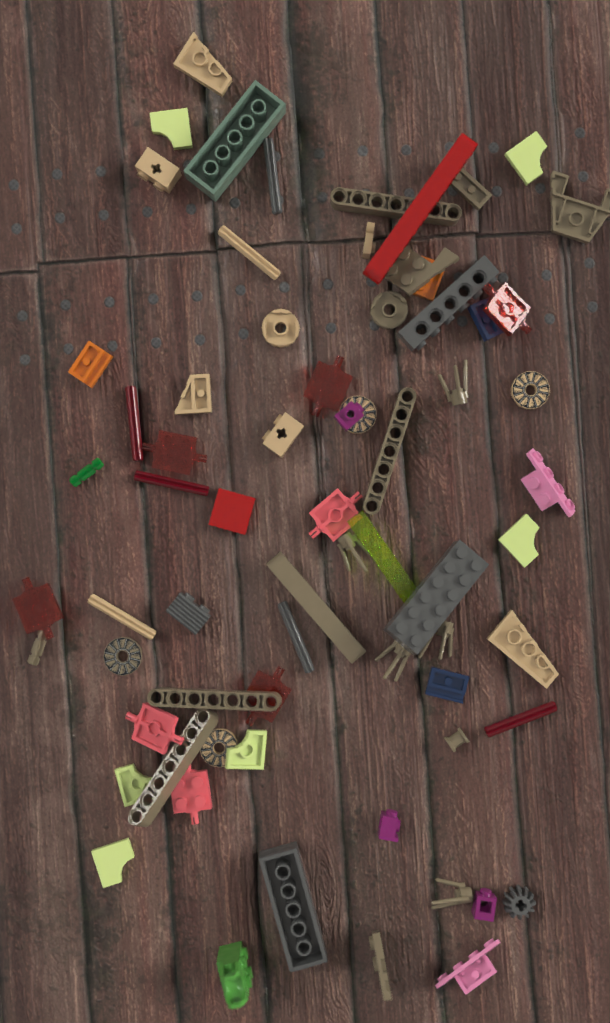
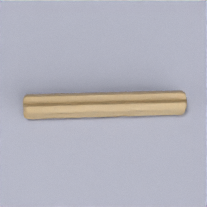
M225 225L220 227L218 234L273 280L280 276V270Z
M92 594L87 601L88 604L149 640H152L157 633L153 628L95 594Z

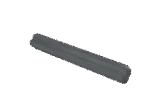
M265 138L263 144L272 213L281 214L282 205L273 138Z
M283 601L278 604V609L306 674L313 672V663L287 601Z

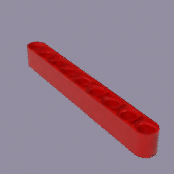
M464 133L458 137L362 273L377 285L381 283L478 146L477 142Z

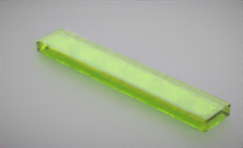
M362 510L350 518L347 523L402 602L405 603L416 589V586Z

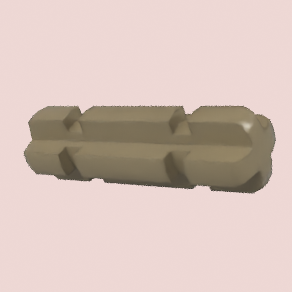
M45 628L38 630V638H35L31 649L32 655H29L27 660L29 664L35 666L39 664V656H42L47 642L45 640L48 639L50 634L49 630Z

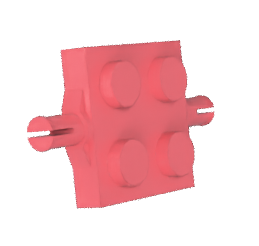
M337 488L309 512L317 525L309 532V535L314 539L323 532L333 542L362 518L354 504L363 496H358L360 493L357 491L352 497L348 498Z
M148 702L143 703L138 715L127 712L125 719L134 723L132 740L161 754L167 753L171 741L180 746L183 744L184 738L175 734V727L179 717L158 707L151 706Z
M190 764L171 793L174 814L190 813L192 825L199 824V811L210 810L213 806L207 769H191Z

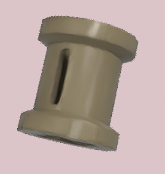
M460 727L457 729V732L444 738L453 752H456V748L465 742H470Z

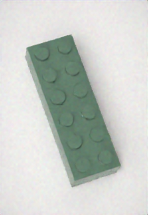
M255 80L183 170L185 178L216 202L260 147L263 140L268 137L286 114V103Z

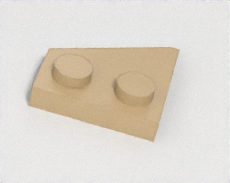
M210 374L189 376L186 388L183 390L180 402L175 409V415L212 413Z

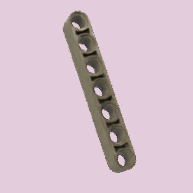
M337 187L331 192L330 205L338 211L399 219L415 198ZM341 196L344 200L337 202L334 200V197ZM358 198L362 200L363 203L360 205H356L355 203H353V200ZM374 201L380 202V203H381V207H378V208L374 207V206L372 205V202H374ZM438 201L433 208L437 211L438 215L433 216L429 214L423 223L454 226L462 215V209L457 204ZM397 204L399 205L400 209L393 210L391 208V205ZM448 212L455 213L456 218H450Z
M412 388L402 389L397 396L362 504L363 511L368 515L378 513L381 508L416 400V392ZM403 393L411 395L410 402H405L402 399ZM403 411L406 418L399 420L396 417V412ZM397 429L400 432L399 438H392L390 430ZM385 447H391L394 450L392 457L385 455ZM380 465L387 466L388 473L386 475H381L378 472ZM374 483L382 485V491L379 494L372 490ZM369 501L376 503V509L373 512L368 511L366 508V504Z
M281 551L266 563L269 569L351 664L367 652Z
M158 687L149 691L147 701L151 706L274 711L282 704V697L274 691ZM156 692L161 694L160 702L154 697ZM174 693H178L180 695L181 699L179 703L174 701ZM193 693L199 696L200 700L198 703L193 702ZM212 694L218 696L219 701L217 704L211 701ZM231 695H235L238 698L237 705L230 702ZM249 696L256 697L257 704L255 706L249 703ZM269 696H272L276 699V706H270L268 704Z
M201 708L195 712L180 735L184 738L183 744L181 746L176 743L174 744L130 810L128 821L131 825L148 827L153 822L218 723L216 712Z

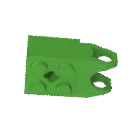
M242 941L219 946L216 962L225 1001L231 1010L242 1007L248 1001L249 990L252 987L253 971L252 967L247 964L249 959L246 947L243 948Z

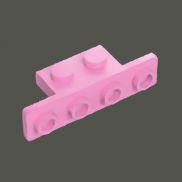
M532 448L526 455L536 470L524 476L521 481L541 511L558 502L566 515L571 517L575 512L574 503L571 499H567L562 485L553 478L552 470L544 465L541 454Z
M493 938L484 944L485 949L481 952L475 950L468 956L470 960L463 964L460 961L452 967L454 971L451 974L444 973L438 977V983L435 985L436 988L442 987L455 978L465 995H467L497 973V970L486 954L501 943L500 940L494 941Z

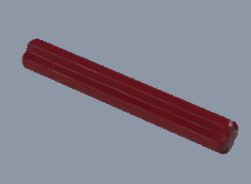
M127 386L125 391L133 461H142L144 458L137 391L135 386Z
M138 470L134 475V480L203 496H207L209 493V486Z
M550 701L486 726L484 730L488 737H492L554 713L558 709L555 702Z

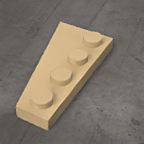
M513 610L506 614L486 638L546 689L559 675Z

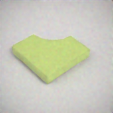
M188 108L150 112L153 134L167 137L172 143L174 150L193 148Z
M537 131L504 155L526 186L543 174L540 167V157L547 148V145Z
M524 514L498 541L525 568L539 555L534 546V537L540 527L527 514Z
M247 729L241 743L227 748L225 768L264 770L267 731Z
M133 763L115 768L114 770L124 807L134 805L152 779V777L141 774Z
M129 837L92 849L91 853L103 888L122 882L123 866L135 856Z

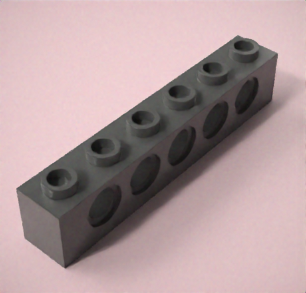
M485 255L481 257L405 325L397 334L399 339L411 352L415 349L419 351L427 344L425 340L429 336L434 338L441 331L439 327L444 323L447 326L455 319L453 315L457 311L461 313L469 306L468 301L472 298L476 300L483 294L482 289L486 285L491 287L498 280L496 278L499 274L498 269ZM474 276L480 277L481 280H482V283H481V284L475 283L474 280H473V277H474ZM459 289H465L468 296H461ZM449 301L453 304L454 308L447 309L444 303ZM430 315H438L439 322H433ZM423 327L425 334L419 335L416 332V328Z

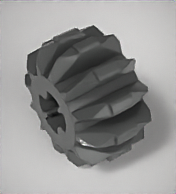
M518 884L516 889L509 886L510 892H504L506 898L502 899V903L505 905V912L509 913L512 918L517 916L519 920L522 919V915L529 918L528 912L534 913L532 906L536 905L533 893L528 892L529 889L526 886L522 889Z

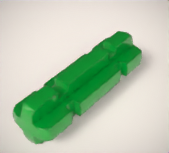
M99 458L94 459L92 464L86 465L77 472V475L69 478L70 483L77 487L82 483V480L85 481L96 473V470L101 469L104 466L103 462Z

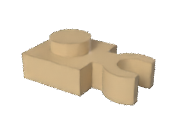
M367 222L362 254V258L370 259L371 253H375L376 242H373L375 223Z

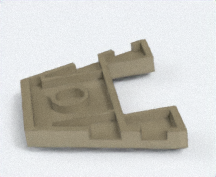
M552 171L550 175L551 233L588 244L610 214V189L607 188L605 190L599 207L564 195L569 175Z
M406 246L384 278L410 296L430 282V279L444 272L448 266L458 262L459 256L445 247L435 261L431 263Z
M373 930L372 936H369L371 950H375L376 956L372 957L375 972L379 971L384 1001L392 1000L380 931Z

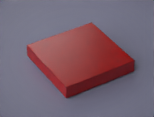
M219 488L208 525L246 535L256 498Z

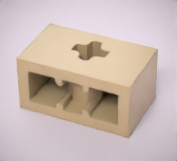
M147 147L135 165L138 172L137 175L146 182L149 180L154 183L153 186L160 192L166 191L170 193L182 176L180 168L149 147Z
M286 412L283 416L281 414L278 415L274 421L275 427L273 430L270 431L268 429L262 437L264 440L263 445L281 458L304 428V425ZM285 430L286 438L281 437L279 439L277 432Z

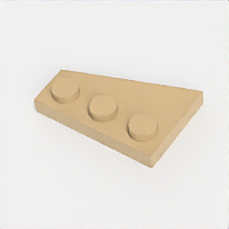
M193 32L173 65L179 71L223 97L232 83V77Z

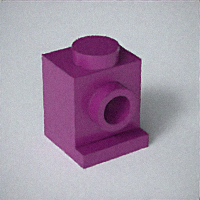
M351 401L334 415V419L347 432L364 417L362 413L364 409L358 402L354 404ZM352 411L354 417L349 418L347 412Z
M381 810L377 832L379 839L398 842L397 832L400 829V820H398V812L396 810Z
M480 888V891L475 890L471 913L476 920L494 922L497 898L488 888Z

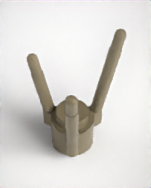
M465 359L463 388L460 386L457 365L453 366L456 389L451 390L452 394H450L442 375H438L447 395L448 402L452 401V406L468 403L467 360Z
M350 531L337 539L339 542L337 546L341 551L347 571H350L351 568L345 550H350L363 571L367 572V568L354 549L356 544L372 560L376 561V557Z
M444 621L437 630V635L442 636L439 660L443 656L446 638H448V657L452 655L454 623ZM433 636L420 651L419 659L423 656Z
M394 640L386 650L375 658V661H379L395 648L394 652L398 655L384 674L383 679H387L402 657L403 660L394 678V681L397 682L411 653Z
M440 878L435 879L436 882L455 886L458 889L454 890V898L432 901V910L472 903L471 887H465V882L458 883Z

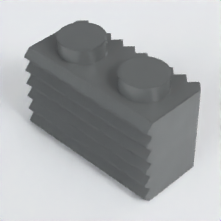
M181 592L166 609V612L196 635L211 617L209 614L210 610L203 604L200 606L194 602L195 598L188 592L185 594Z

